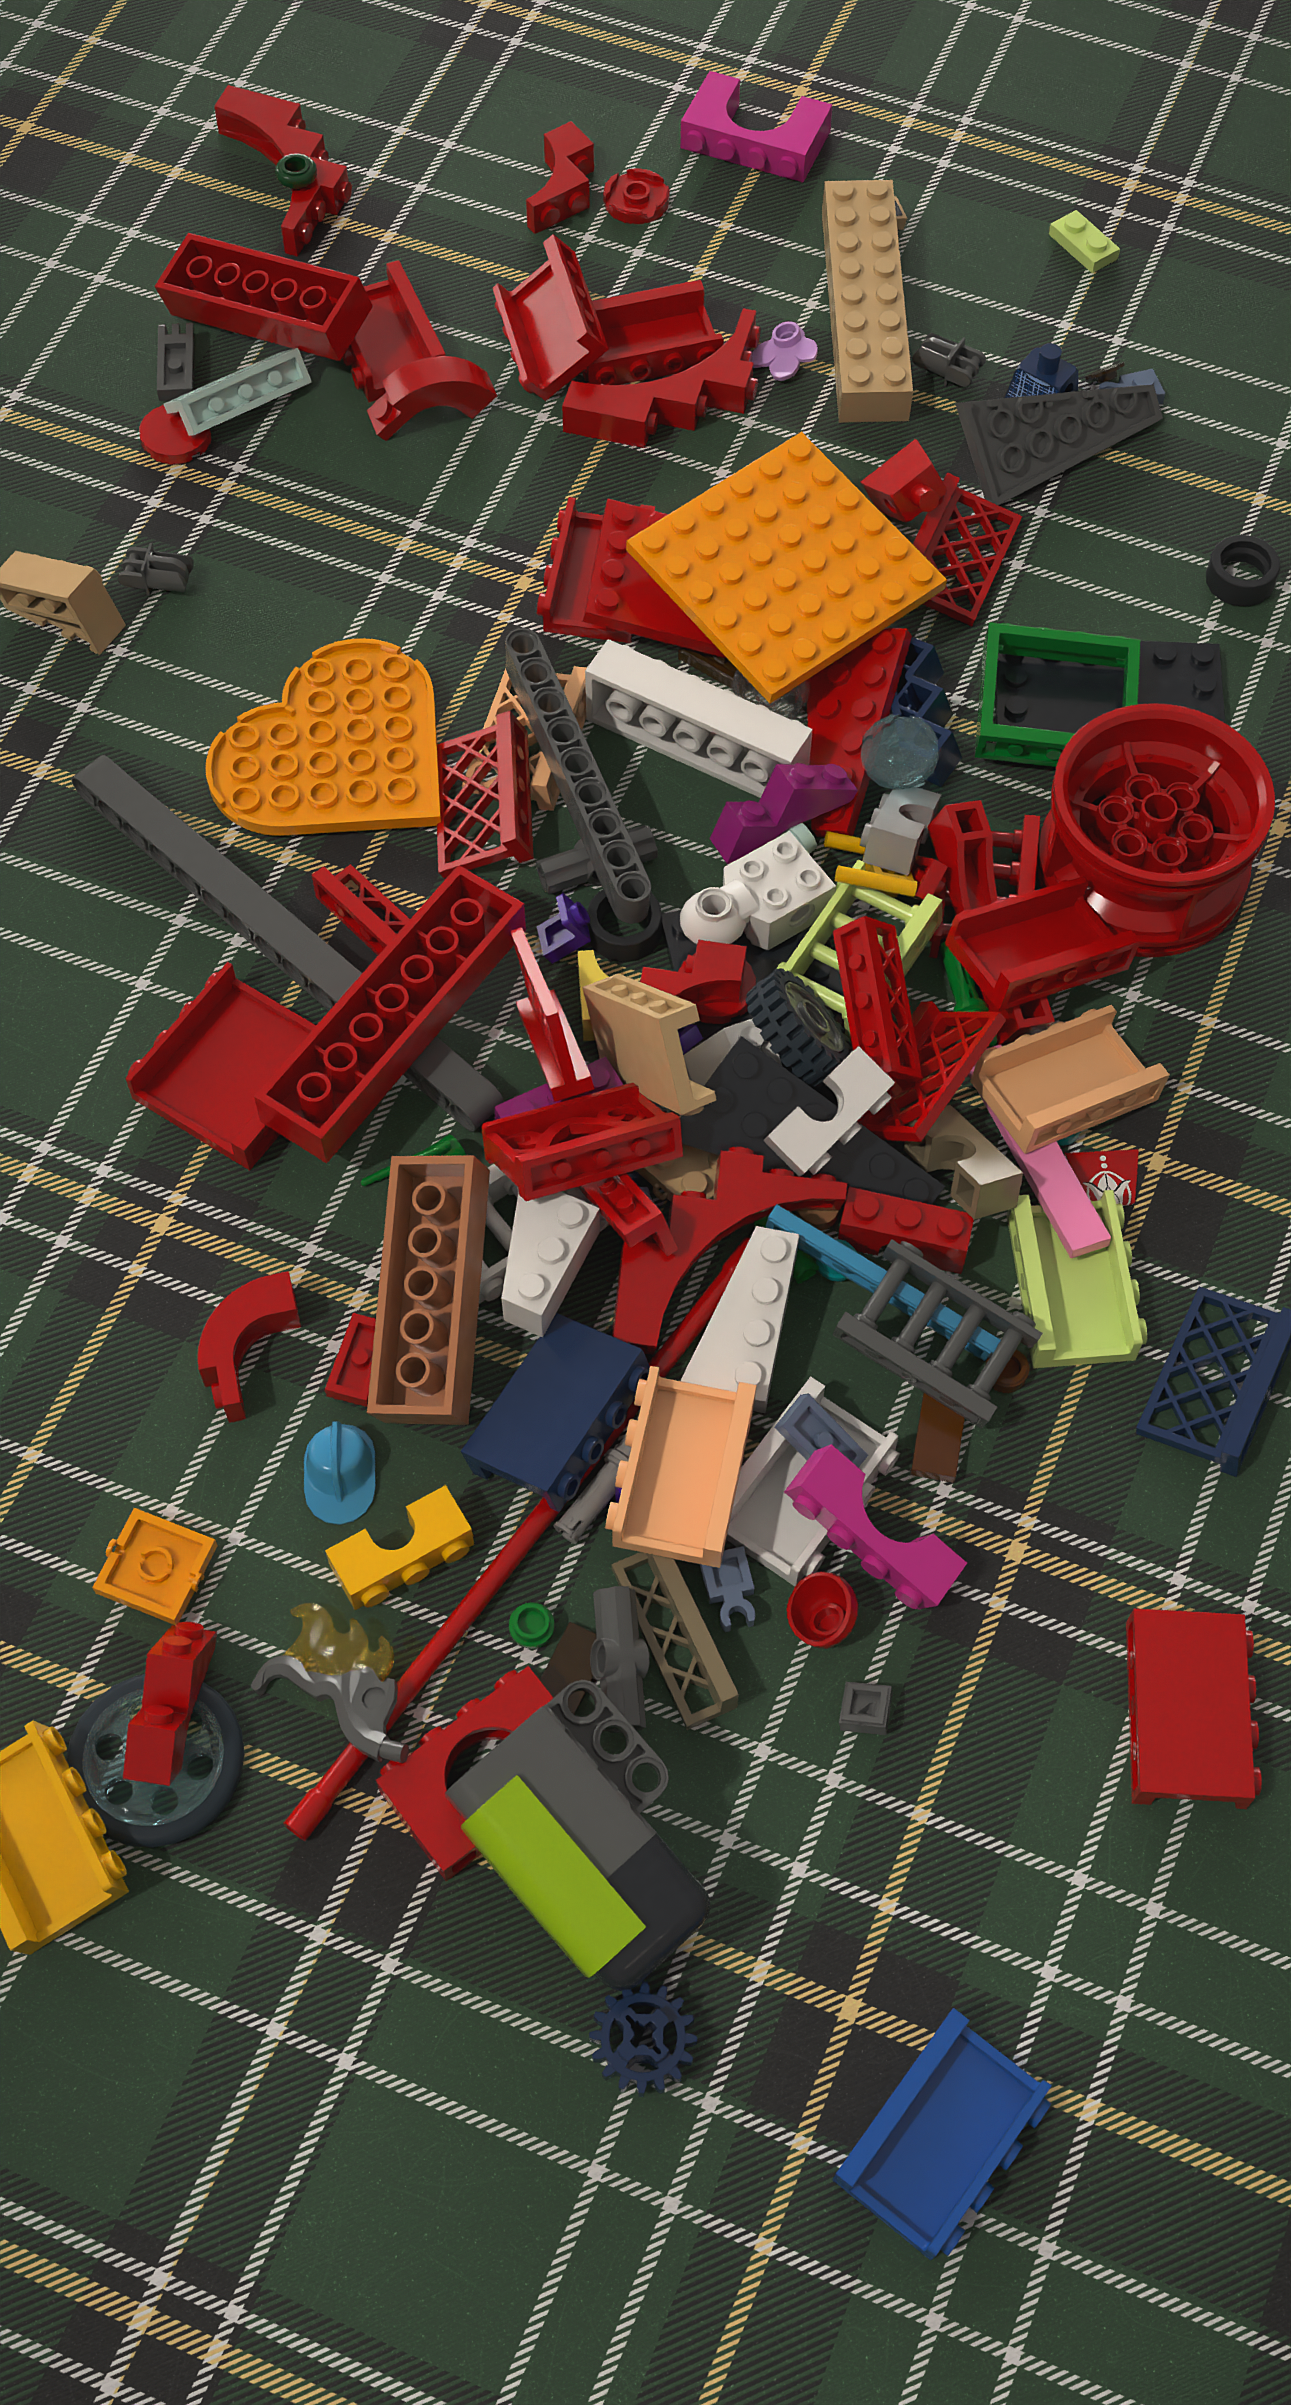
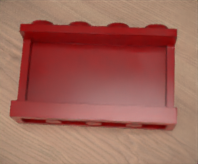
M554 234L543 242L548 261L512 291L506 290L499 283L492 288L497 301L495 302V307L504 323L502 329L512 348L510 354L518 366L520 373L518 376L519 382L528 393L532 394L534 392L545 401L609 350L576 253Z
M399 260L386 264L388 280L364 286L373 307L342 357L346 366H352L351 373L357 390L363 389L368 402L376 401L386 393L382 381L397 369L420 359L446 356Z
M701 280L592 301L609 350L584 369L582 373L586 383L621 385L677 374L699 364L714 354L724 345V339L722 334H715L704 307V287Z
M568 497L566 509L559 510L557 532H560L559 538L553 537L551 543L550 558L553 560V564L546 565L544 587L547 588L546 594L540 593L538 598L537 615L543 616L544 632L631 643L633 634L583 622L603 515L578 512L576 510V498ZM640 505V507L655 511V506Z
M1084 876L1069 881L1063 880L1055 885L1039 890H1030L1022 895L1006 900H997L992 904L973 910H964L954 917L945 944L998 1011L1129 969L1141 940L1132 930L1118 935H1114L1084 900V894L1089 884Z
M1134 1608L1126 1622L1132 1804L1151 1805L1155 1798L1235 1802L1236 1809H1247L1255 1799V1796L1260 1795L1262 1778L1260 1768L1253 1766V1749L1258 1747L1259 1728L1257 1721L1251 1720L1250 1703H1254L1256 1698L1255 1676L1248 1675V1658H1252L1254 1639L1252 1631L1246 1630L1245 1614Z

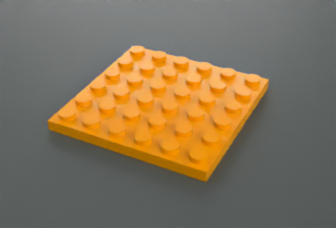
M803 432L774 448L631 537L626 542L627 552L769 704L943 591L947 583V579Z

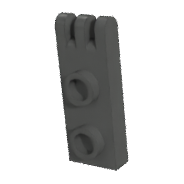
M186 323V333H181L180 324H172V334H168L166 324L158 325L157 394L159 401L172 400L194 390V323Z

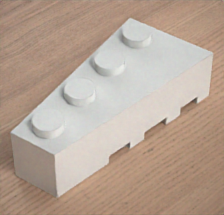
M756 1226L684 1372L681 1382L737 1392L739 1382L757 1385L753 1411L766 1412L798 1251L799 1234Z

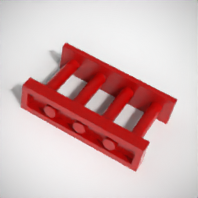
M1025 814L1022 829H1014V833L991 831L993 847L1009 848L1011 853H1018V862L1012 861L1011 865L993 863L994 879L1007 880L1009 885H1015V894L1009 893L1008 897L998 896V900H1006L1022 895L1030 890H1035L1040 816ZM946 883L937 898L942 900V922L929 940L931 942L929 957L931 958L938 957L941 939H947L952 925L943 923L944 906L953 907L949 892L946 890Z

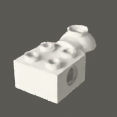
M788 831L725 866L723 886L721 888L709 887L687 900L680 913V926L685 936L696 944L698 940L731 944L744 931L751 944L769 950L812 926L836 892V885L794 835Z

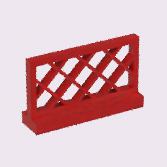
M947 473L943 480L947 492L939 499L938 506L933 511L927 513L913 545L944 577L956 574L962 585L961 587L949 590L946 586L943 591L924 602L923 605L972 627L1023 516L957 487L960 478ZM960 502L971 507L975 515L962 517L956 506L957 503ZM998 519L1009 524L1010 527L1007 530L995 532L990 520ZM980 523L986 535L972 537L967 526ZM958 528L963 540L950 543L944 531ZM991 543L996 555L983 558L977 546ZM968 549L974 560L960 563L955 551ZM946 554L951 566L938 569L932 557ZM979 569L984 581L971 584L965 572ZM967 595L973 607L971 612L957 606L953 598Z
M511 711L496 715V725L437 744L441 822L437 824L438 873L443 878L448 877L458 865L467 870H472L513 856L519 863L534 859L528 731ZM496 739V745L487 757L479 753L486 742ZM459 751L465 752L453 768L447 766V755ZM474 758L481 761L482 764L471 778L463 775V772ZM493 768L498 771V776L487 789L480 785V783ZM456 781L464 782L465 786L455 799L449 798L448 792ZM478 790L483 793V796L473 809L470 810L463 805L472 793ZM495 800L499 803V809L488 821L481 815L490 803ZM460 811L467 816L456 831L453 832L449 829V823ZM476 822L484 825L485 827L473 842L464 838ZM493 833H498L501 846L487 851L482 849ZM460 843L468 847L460 859L450 862V855Z
M522 927L511 930L512 940L529 996L515 1002L554 1102L594 1090L591 1074L554 989L549 991Z
M922 1001L911 1015L922 1077L924 1078L940 1069V1072L924 1081L919 1080L914 1083L891 1078L895 1083L886 1092L892 1098L875 1115L867 1110L857 1121L882 1140L921 1142L1006 1020L1001 1012H940L933 1001ZM983 1027L979 1032H977V1033L973 1034L972 1036L968 1037V1035H969L970 1033H972V1032L976 1031L977 1029ZM961 1039V1042L943 1052L944 1048ZM898 1050L900 1065L905 1066L904 1057ZM962 1056L959 1061L947 1067V1064ZM941 1086L937 1092L926 1097V1094ZM917 1099L919 1100V1102L915 1103L914 1105L908 1107L903 1111H900L901 1108L907 1106L908 1104L914 1102ZM919 1117V1119L913 1127L904 1126L905 1124Z

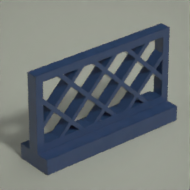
M1199 1286L1136 1427V1434L1220 1464V1472L1237 1477L1291 1349V1309L1283 1307L1281 1313H1277ZM1205 1302L1221 1308L1226 1318L1205 1325L1199 1312ZM1250 1319L1268 1324L1264 1334L1248 1340L1239 1323ZM1194 1323H1196L1198 1328L1192 1330ZM1232 1327L1239 1343L1218 1350L1210 1334ZM1203 1337L1211 1353L1189 1360L1184 1350L1185 1344ZM1259 1346L1255 1354L1252 1348ZM1245 1352L1251 1363L1250 1368L1231 1375L1224 1358ZM1180 1357L1182 1364L1176 1366L1178 1359ZM1216 1362L1224 1378L1203 1386L1195 1369ZM1187 1372L1196 1389L1174 1396L1168 1385L1170 1378ZM1243 1382V1385L1239 1390L1237 1384ZM1229 1387L1236 1399L1234 1405L1216 1411L1208 1394ZM1164 1393L1167 1399L1160 1401ZM1201 1398L1209 1414L1187 1422L1179 1405ZM1172 1408L1180 1425L1167 1430L1150 1425L1154 1414ZM1228 1418L1224 1427L1221 1420ZM1214 1423L1220 1434L1216 1448L1197 1442L1192 1431Z

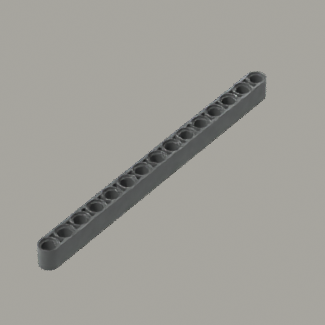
M99 756L71 778V782L78 794L91 807L328 1011L360 977L362 973L107 756ZM437 1036L403 1074L459 1124L471 1132L477 1130L495 1114V1106L504 1102L502 1095L490 1081Z

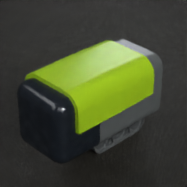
M579 1680L569 1684L550 1702L533 1713L445 1792L447 1800L465 1820L461 1825V1830L524 1907L587 1978L595 1974L607 1987L619 1991L630 1990L651 1974L693 1935L709 1917L711 1909L710 1897L705 1888L640 1814L666 1789L669 1780L668 1770L658 1755L593 1682ZM583 1691L591 1695L595 1704L593 1713L587 1717H578L571 1713L568 1708V1698L571 1694ZM616 1728L623 1732L626 1737V1747L623 1752L612 1755L603 1750L600 1745V1735L604 1730ZM639 1765L651 1766L658 1775L657 1787L651 1792H642L633 1784V1770Z

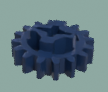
M642 1981L640 1993L633 1994L631 1989L623 1990V1999L620 2001L607 1995L605 2003L609 2012L605 2014L595 2011L593 2016L594 2021L602 2029L589 2033L590 2042L601 2044L602 2047L592 2054L593 2062L601 2063L606 2061L608 2064L602 2072L603 2079L606 2081L615 2075L619 2076V2091L624 2093L630 2083L637 2084L639 2097H644L648 2084H654L659 2094L664 2093V2079L668 2076L673 2081L679 2083L682 2080V2075L677 2066L679 2064L691 2066L693 2063V2057L684 2049L685 2047L697 2045V2036L685 2033V2030L694 2024L693 2015H679L684 2005V2000L679 1997L669 2003L666 2000V1986H662L656 1995L649 1994L648 1982ZM649 2006L656 2010L652 2014H636L632 2008ZM614 2023H616L618 2029L623 2033V2042L613 2053L610 2046V2033ZM671 2025L674 2026L677 2037L673 2055L669 2053V2049L663 2044V2035L669 2030ZM632 2027L634 2030L638 2029L643 2034L649 2030L653 2032L652 2045L655 2051L652 2048L649 2049L644 2044L639 2045L637 2048L633 2046L634 2032ZM635 2063L651 2064L655 2070L636 2072L629 2068Z

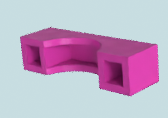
M832 1444L815 1450L784 1491L794 1501L792 1503L793 1507L804 1517L816 1520L828 1530L827 1536L834 1544L845 1550L850 1549L862 1560L861 1566L866 1572L877 1579H884L896 1589L895 1596L903 1604L919 1610L938 1606L967 1562L935 1534L919 1537L908 1543L894 1541L881 1534L870 1522L864 1509L862 1488L865 1473Z

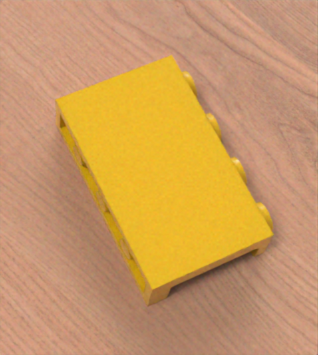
M34 1720L24 1726L28 1733L27 1735L0 1751V1929L10 1951L31 1955L129 1892L122 1878L127 1874L126 1868L118 1854L114 1850L109 1851L102 1836L106 1833L105 1824L93 1808L89 1809L82 1795L86 1792L85 1783L77 1770L73 1767L69 1768L63 1755L67 1747L61 1734L53 1726L48 1727Z

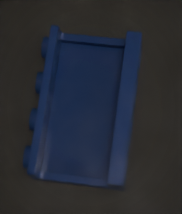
M556 1313L544 1336L539 1337L461 1450L473 1474L488 1480L490 1475L494 1473L543 1496L551 1509L557 1512L561 1511L565 1503L576 1495L580 1481L591 1464H595L600 1459L604 1444L614 1429L619 1428L625 1421L628 1408L635 1399L639 1379L647 1380L650 1366L643 1350Z

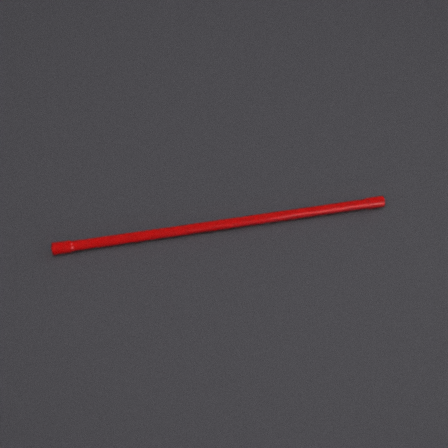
M750 1238L742 1240L724 1263L718 1276L649 1362V1366L659 1367L660 1377L665 1378L710 1321ZM635 1399L628 1408L625 1421L619 1428L614 1429L604 1444L600 1459L595 1464H591L581 1479L580 1486L627 1427L630 1419H633L641 1409V1406L634 1405ZM544 1497L397 1682V1702L386 1725V1734L559 1514V1512L549 1507ZM349 1743L317 1785L307 1792L284 1821L283 1825L298 1838L306 1841L329 1812L333 1801L368 1756Z

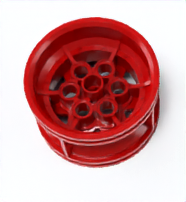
M1154 703L1126 706L1100 715L1084 725L1072 736L1059 757L1051 789V809L1044 820L1038 841L1036 874L1040 889L1055 885L1063 880L1069 881L1084 876L1089 882L1084 894V900L1114 935L1130 930L1136 934L1141 940L1135 954L1137 957L1177 955L1206 944L1218 936L1236 916L1248 888L1252 863L1260 853L1271 827L1275 809V792L1268 768L1256 749L1240 733L1217 718L1198 710L1171 704ZM1103 797L1099 806L1091 804L1097 798ZM1213 826L1217 829L1218 833L1213 832Z

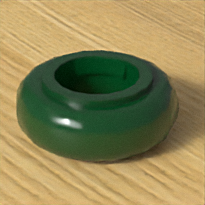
M299 153L289 154L278 161L275 167V176L279 183L286 188L302 189L314 182L317 176V166L307 155Z

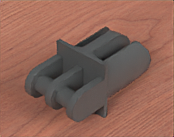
M931 332L927 335L921 347L916 350L912 360L916 366L944 377V386H947L951 381L960 386L967 387L971 384L972 377L978 374L979 367L985 364L986 357L981 351L965 345L966 338L964 337L959 343H956Z
M149 543L148 548L129 547L127 549L126 556L128 559H125L122 563L124 571L118 575V581L121 585L145 589L147 596H150L152 589L182 593L186 591L189 574L194 564L191 556L154 551L153 543Z

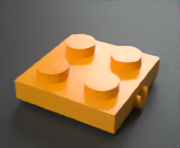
M134 1508L118 1539H112L106 1549V1556L108 1558L92 1588L98 1595L176 1625L184 1614L194 1592L198 1591L200 1580L204 1579V1572L218 1546L217 1542L213 1538ZM114 1545H115V1546H116V1549H115L114 1552H112V1549H113V1547H114Z

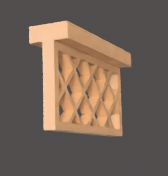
M574 666L571 675L556 673L561 687H565L563 691L582 730L586 720L585 670L587 668ZM505 669L483 729L497 724L496 715L515 709L519 714V717H517L519 722L523 726L527 725L532 731L528 735L529 747L538 741L524 710L520 706L521 703L518 696H513L510 693L512 683ZM496 739L486 742L479 753L487 757L490 753L488 747L496 742ZM541 751L529 758V771L532 775L530 782L531 800L537 801L538 808L541 810L554 811L560 790ZM474 758L469 764L465 776L471 778L482 762ZM496 777L487 782L482 781L480 785L488 789ZM475 790L473 792V794L483 795V793L479 792L478 790Z

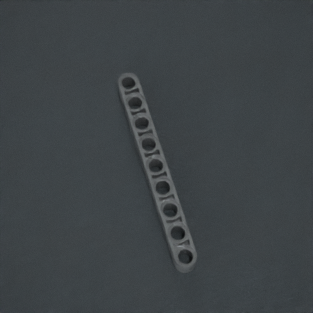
M515 629L507 635L505 640V667L614 914L625 923H639L647 917L649 912L651 883L540 638L530 629Z

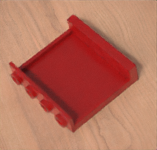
M227 962L219 972L213 973L208 978L200 994L193 1001H189L184 1005L179 1018L168 1030L162 1031L157 1036L153 1047L143 1059H138L133 1063L125 1079L133 1100L250 1171L280 1135L260 1122L254 1095L316 1025L238 980L235 976L233 964Z

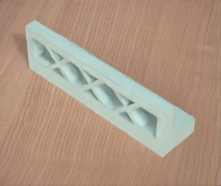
M295 348L274 354L163 404L167 414L179 412L188 435L191 436L305 386L312 381L299 349Z

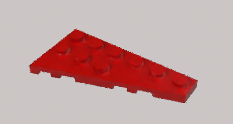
M907 628L883 629L806 680L808 727L813 729L809 765L834 764L840 766L846 771L848 778L858 790L853 800L849 803L811 819L812 831L817 837H825L827 831L849 836L854 835L912 636Z

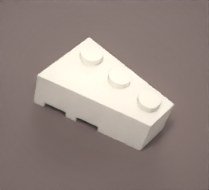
M518 1192L501 1298L504 1321L540 1337L544 1336L600 1232V1208L563 1192L530 1201H525Z

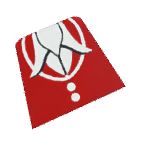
M1139 1149L1065 1153L1068 1163L1090 1201L1100 1200L1104 1190H1113L1116 1204L1121 1203L1122 1206H1127L1135 1203Z

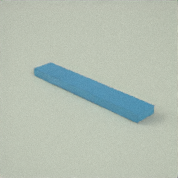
M777 1204L768 1217L767 1228L799 1234L798 1249L871 1293L875 1292L887 1273L885 1269ZM902 1280L888 1303L907 1315L912 1316L925 1294ZM940 1303L926 1326L949 1340L963 1317ZM978 1326L964 1349L983 1361H987V1358L991 1357L1001 1340Z

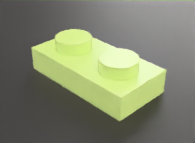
M1077 210L1051 223L1049 235L1091 273L1118 260L1120 248Z

